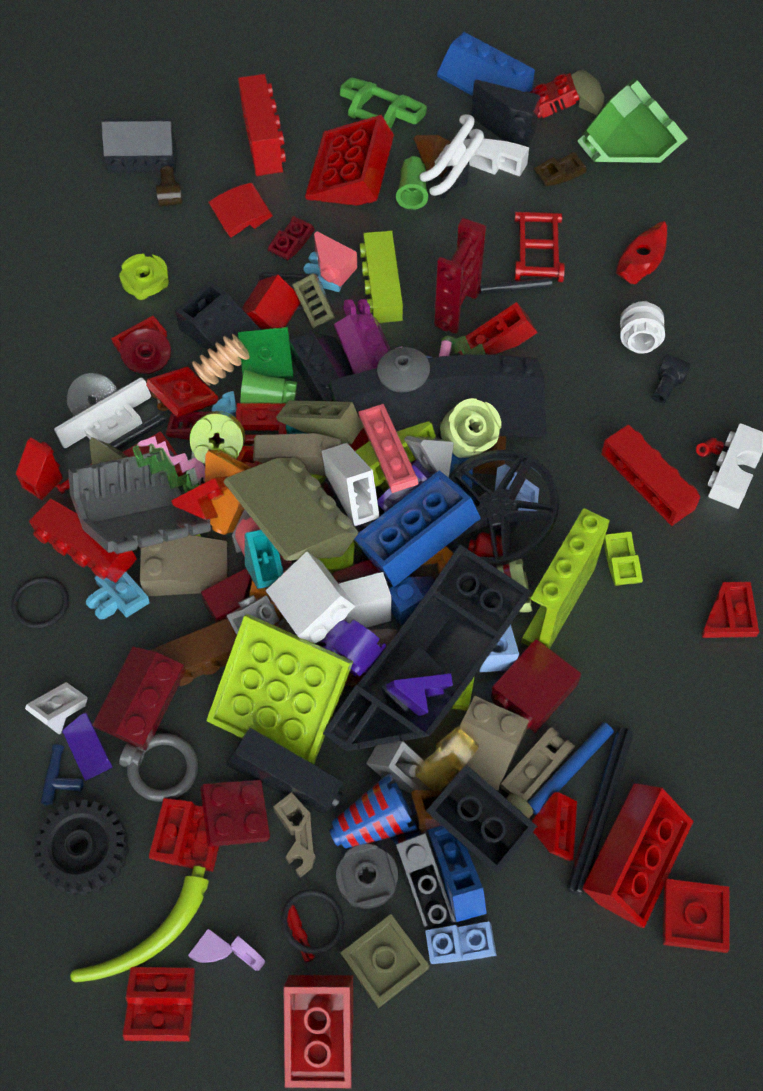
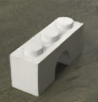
M741 423L736 433L730 431L724 445L729 447L728 452L722 451L716 464L721 467L719 473L713 471L707 484L712 487L709 498L737 509L753 477V474L743 471L738 465L756 468L763 453V432Z

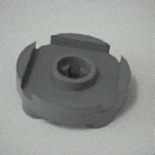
M372 844L355 846L345 853L344 858L338 864L336 870L337 886L342 897L351 906L362 909L379 907L386 903L395 893L398 883L397 865L393 857L388 852L386 853L384 850L379 849L378 846ZM363 869H368L370 873L376 874V877L372 878V883L366 884L365 881L359 880L358 877L363 875Z

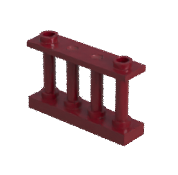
M462 218L458 224L457 250L452 259L447 260L439 257L437 263L434 326L455 334L459 331L460 307L466 296L476 299L480 293L486 225Z

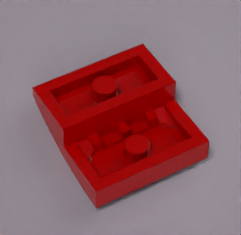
M253 183L237 186L209 201L210 206L231 238L247 226L251 225L255 229L273 216Z
M164 798L149 858L192 869L194 866L206 868L205 871L213 872L219 846L208 847L203 806H195L191 801Z
M130 968L126 993L128 1004L123 1030L124 1041H190L195 983L194 968Z

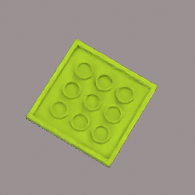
M247 614L243 617L206 721L241 738L250 727L314 765L325 737L323 732L332 719L353 661Z

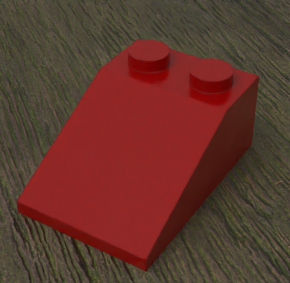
M289 975L284 985L285 1087L351 1088L353 975Z

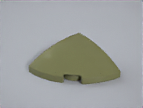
M579 70L572 74L575 89L580 98L579 107L598 115L604 103V93H602L600 83L590 73Z

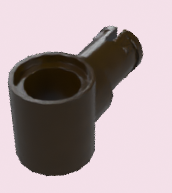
M163 166L160 169L161 182L159 185H156L159 207L182 204L180 184L175 181L173 168Z

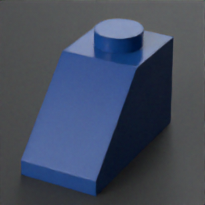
M432 576L409 577L395 587L389 588L391 594V613L400 626L405 624L435 582Z

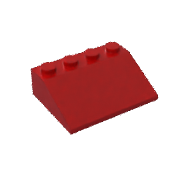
M382 115L324 131L305 194L307 200L356 206L377 201L394 137L393 132Z

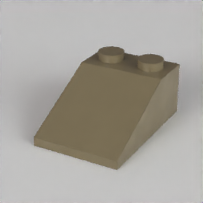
M188 535L185 538L169 542L163 540V543L141 548L140 583L147 596L197 594L228 578L227 541Z
M474 696L436 783L446 788L467 764L498 791L526 733L529 720Z

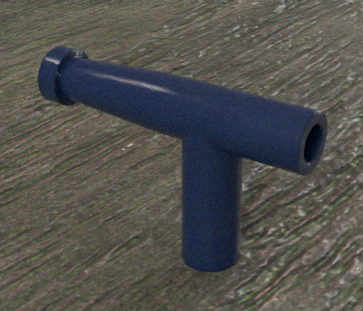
M58 744L52 745L53 752L41 798V803L45 805L53 804L56 790H83V779L58 778L61 755L64 751V746Z

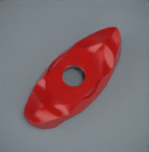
M665 221L640 234L626 248L619 259L616 268L617 275L630 284H637L644 276L651 274L658 267L664 257L667 245V225ZM639 248H646L649 250L650 253L647 255H640L637 253L636 250Z

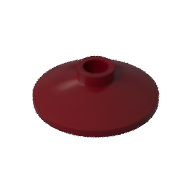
M139 329L131 332L124 338L120 347V355L123 363L130 370L149 374L159 371L168 363L171 348L167 338L160 332L152 329ZM149 354L150 356L143 357L142 355Z

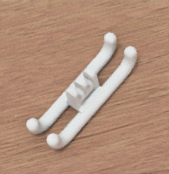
M469 114L460 117L459 121L463 126L452 142L444 147V151L435 160V166L420 174V180L424 182L437 177L446 166L453 165V169L441 184L430 188V194L433 196L446 192L454 184L484 139V134L480 129H472L474 117ZM469 134V137L473 140L466 148L463 141Z

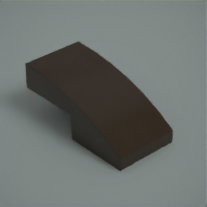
M573 152L558 161L553 157L535 167L534 171L545 186H552L572 180L586 173V166L577 154Z

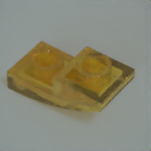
M459 727L436 744L437 751L415 768V776L433 791H440L448 784L479 749V744Z

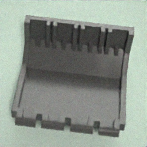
M168 449L170 456L174 457V453ZM162 451L68 469L70 496L82 528L107 552L114 551L116 554L136 550L137 546L144 548L163 543V540L169 542L188 537V534L193 536L210 532L211 530L210 519H202L172 505L171 500L181 496L174 477V466L170 465Z

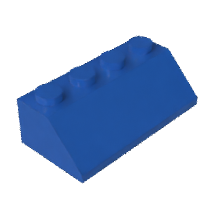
M463 32L451 43L437 72V77L472 96L475 79L530 93L533 88L535 69Z
M439 470L358 533L354 540L380 573L383 572L384 577L395 587L481 518L472 498Z

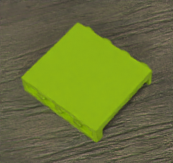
M583 508L531 597L532 601L541 606L523 635L522 643L530 646L537 639L550 649L595 570L610 520Z

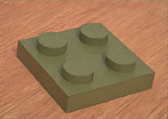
M392 914L340 953L378 1009L430 968L427 961Z

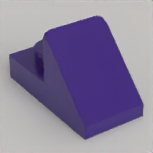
M451 674L394 680L386 684L387 691L418 716L428 713L426 697L444 694V689L453 686Z

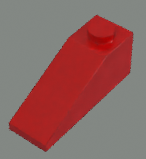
M516 302L455 343V346L460 355H494L517 347L538 332L527 313Z

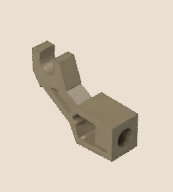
M290 793L273 807L276 815L291 835H295L296 842L286 855V861L289 864L295 859L303 861V864L296 869L297 875L301 878L313 868L316 859L313 851L311 815L301 802ZM299 812L303 819L300 821L299 826H294L293 822L289 821V819Z

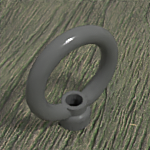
M168 733L155 734L146 751L127 743L119 761L120 766L127 768L128 780L133 789L142 797L157 802H163L164 798L176 799L185 794L195 782L198 774V758L193 747L185 739ZM169 745L177 748L184 755L187 765L186 773L183 779L172 788L163 790L151 788L143 782L139 774V767L142 764L144 755L155 746Z

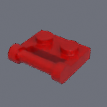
M237 403L236 419L241 423L244 430H277L279 434H287L286 424L279 422L276 418L287 403ZM245 435L244 445L254 444L256 435Z

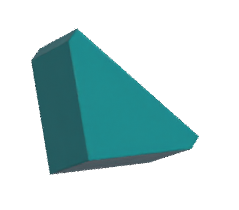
M262 530L245 533V567L257 589L271 586L284 574L279 552Z

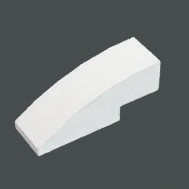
M464 139L463 144L466 148L473 139ZM483 139L469 160V165L494 175L501 169L520 176L527 165L529 147L501 140Z

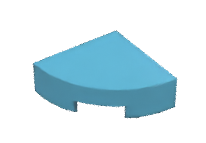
M234 391L222 395V398L213 405L212 411H225L236 417Z

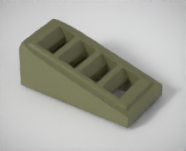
M313 273L292 284L313 329L335 318L323 286L316 274ZM312 286L315 287L313 291L305 294V290L311 288ZM318 294V298L311 302H308L309 298ZM322 302L323 305L312 311L311 307ZM325 310L327 314L316 320L315 315Z

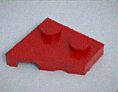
M723 582L702 632V638L757 637L759 628L751 582Z

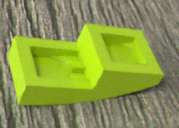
M632 533L606 534L603 542L614 585L642 583L639 556L635 555Z

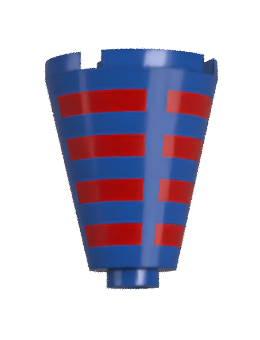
M391 774L384 776L332 821L333 828L329 831L337 846L342 844L345 849L413 832L418 829L416 821L410 823L412 821L410 816L413 814L396 782L391 785L389 783L393 779Z

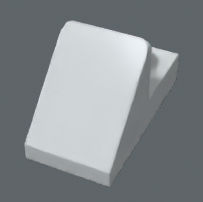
M66 682L26 704L25 709L56 733L61 734L66 717L85 707L88 697Z

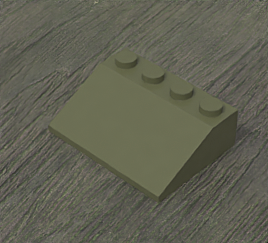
M276 458L229 476L224 480L228 489L286 561L298 560L306 551L316 558L342 557L359 533L352 525L351 519L340 511L336 506L335 500L324 492L320 487L319 481L309 474L305 469L304 463L297 458Z

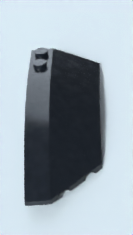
M454 355L427 358L430 364L429 377L421 387L410 392H396L385 387L379 380L377 368L331 380L329 383L333 402H353L358 416L359 411L384 404L396 432L429 421L432 423L435 437L442 439L440 424L445 415L460 402L473 398L484 403L487 402L497 410L501 419L499 436L544 438L546 436L545 385L538 358L505 355Z

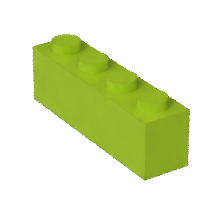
M392 231L364 233V243H360V257L365 258V261L362 262L363 276L368 277V280H364L365 295H370V299H367L370 306V314L379 323L403 321V304Z

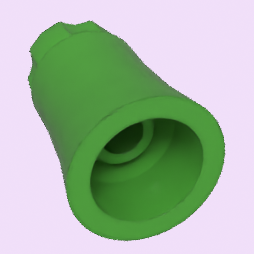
M411 156L404 160L399 187L396 193L398 204L406 209H419L428 201L426 181L420 180V174L426 172L425 165L421 158Z
M245 370L240 403H287L288 401H295L297 382L285 381L284 378L261 375Z

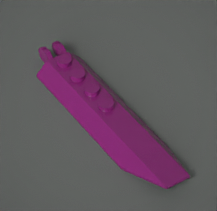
M360 299L357 303L359 314H356V306L353 300H345L343 307L346 317L334 324L354 374L377 368L380 359L387 352L391 351L380 323L370 314V306L365 299Z

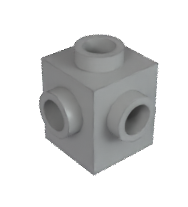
M254 595L249 596L239 602L240 608L227 615L236 635L240 629L243 617L247 614L272 625L280 621L267 595L258 599Z

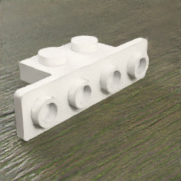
M143 378L137 379L57 426L54 431L61 445L67 448L86 436L89 439L93 437L106 443H111L141 425V418L133 408L151 398L146 381Z

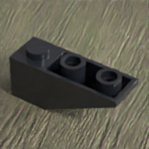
M418 827L413 832L391 837L390 840L400 869L425 931L441 928L456 922L426 834Z

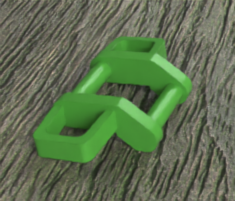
M349 78L340 86V96L353 100L348 111V116L356 119L358 117L365 120L378 116L362 110V106L373 96L392 102L384 116L390 129L396 117L409 123L417 124L426 115V105L409 96L397 95L381 89L372 82ZM351 88L359 89V91L351 90ZM406 107H408L416 111L417 113H411L409 111H406L405 109Z

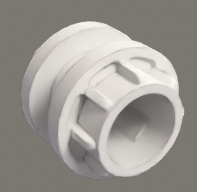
M647 301L632 303L622 312L620 317V338L626 348L640 354L652 352L661 345L665 338L664 314L658 306Z

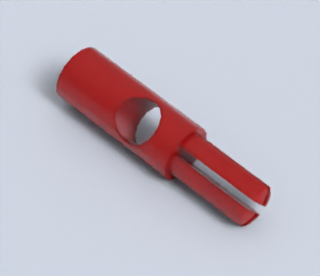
M292 905L287 917L288 927L292 930L295 940L302 945L310 947L307 939L308 936L302 928L299 914L295 905ZM301 952L305 962H310V960L315 958L314 954Z

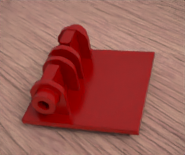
M571 73L567 75L561 74L554 78V81L547 84H539L530 91V93L540 95L538 118H545L553 114L550 103H552L554 111L557 113L558 111L554 103L557 100L561 110H563L561 98L566 108L580 100Z

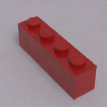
M628 424L605 440L601 454L671 526L696 509L701 497L696 488L688 484L680 476L678 470L670 466L662 458L660 452L652 448L644 440L640 432L635 431Z
M51 498L29 520L35 530L33 535L40 542L52 544L53 548L63 556L66 554L72 556V559L83 568L85 566L90 567L93 573L103 580L108 578L116 583L137 560L133 550L116 554L114 551L107 552L83 530L77 513Z

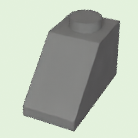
M403 741L376 746L366 763L382 778L391 774L393 779L389 783L393 784L396 782L399 788L410 794L414 790L431 791L439 776Z

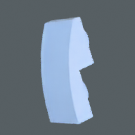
M489 921L462 927L453 925L426 931L431 964L497 956L492 926Z

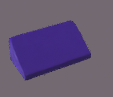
M87 713L80 715L62 730L85 781L112 768Z

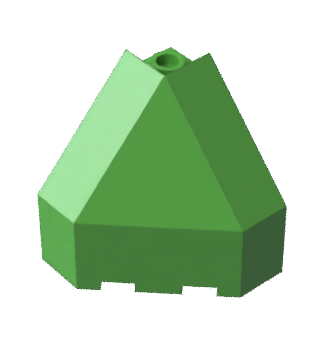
M633 78L606 103L577 142L594 162L660 163L688 138L677 124L668 117L656 100L651 98L639 81Z

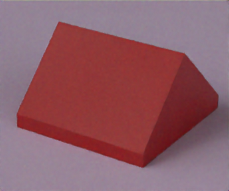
M275 275L259 281L242 309L261 330L284 328L301 302L295 290L279 275Z

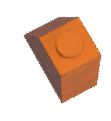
M208 450L205 455V482L216 477H229L251 467L221 450ZM229 489L223 491L224 496L212 501L218 518L210 519V524L214 531L223 535L234 532L244 511V507Z

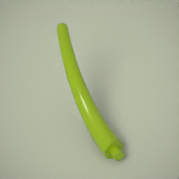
M194 866L192 876H185L180 896L171 913L146 940L128 952L109 961L73 970L70 974L71 980L73 982H84L119 974L129 970L131 967L142 964L166 948L181 934L196 914L209 883L207 879H204L206 868Z

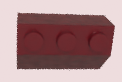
M132 647L92 726L146 751L186 672L184 665L157 652Z

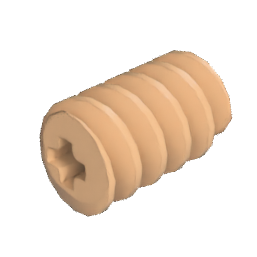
M232 334V340L226 336L223 337L224 346L218 342L215 343L217 352L209 348L207 350L209 358L201 354V365L196 361L192 362L195 371L207 385L210 386V383L216 385L219 382L218 377L222 379L226 377V371L233 372L234 365L240 366L242 364L241 358L244 360L249 359V352L234 334Z

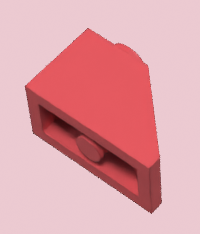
M317 231L314 234L320 275L326 281L341 287L357 269V252Z

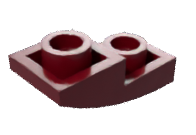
M293 216L284 232L278 231L267 248L268 251L286 260L291 259L315 231L314 226Z

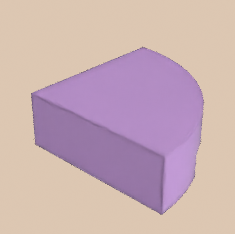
M208 929L188 956L200 963L214 962L226 958L232 953V949L228 943Z
M239 936L231 944V949L236 956L255 971L260 970L265 960Z

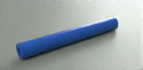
M603 722L528 801V804L533 809V814L537 815L552 794L559 792L614 733L611 726Z

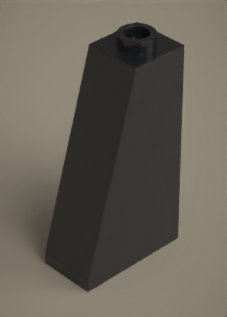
M250 727L226 764L254 780H261L263 784L287 796L292 793L301 803L321 813L326 812L330 807L335 809L343 795L339 791L343 784L342 781Z

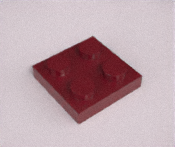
M261 780L211 783L201 786L208 847L267 842L269 840L270 834Z

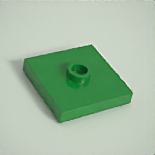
M288 327L238 332L239 340L243 343L250 356L248 360L241 358L242 375L245 370L276 378H293Z

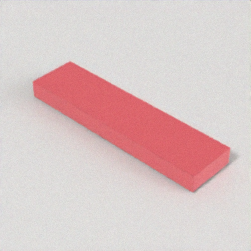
M384 404L359 411L360 420L391 492L394 493L418 485L417 476Z

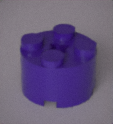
M344 619L339 621L319 641L322 645L321 647L352 660L353 664L349 673L355 677L362 674L366 675L387 647L385 643L377 644L380 638L354 619L350 624L344 621Z

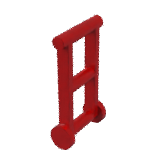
M515 212V221H519L520 261L515 262V281H520V276L557 277L558 282H563L565 265L564 263H559L558 223H562V213ZM525 222H551L552 240L525 239ZM525 248L553 249V267L525 266Z

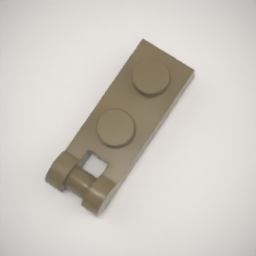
M553 727L549 728L503 780L500 788L507 794H517L528 802L560 763L572 752L575 745L569 740L564 741L559 737V732ZM550 744L558 750L555 754L547 748Z

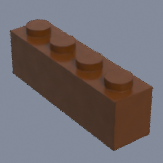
M227 618L149 651L157 652L183 664L186 672L179 686H184L192 682L196 677L203 674H213L220 667L227 665L237 635Z

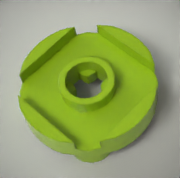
M137 254L128 258L121 266L122 271L119 277L124 290L129 294L135 295L139 300H144L148 296L157 294L169 284L166 263L156 255L152 254V258L145 257V254ZM144 273L145 275L149 274L146 277H140V274Z

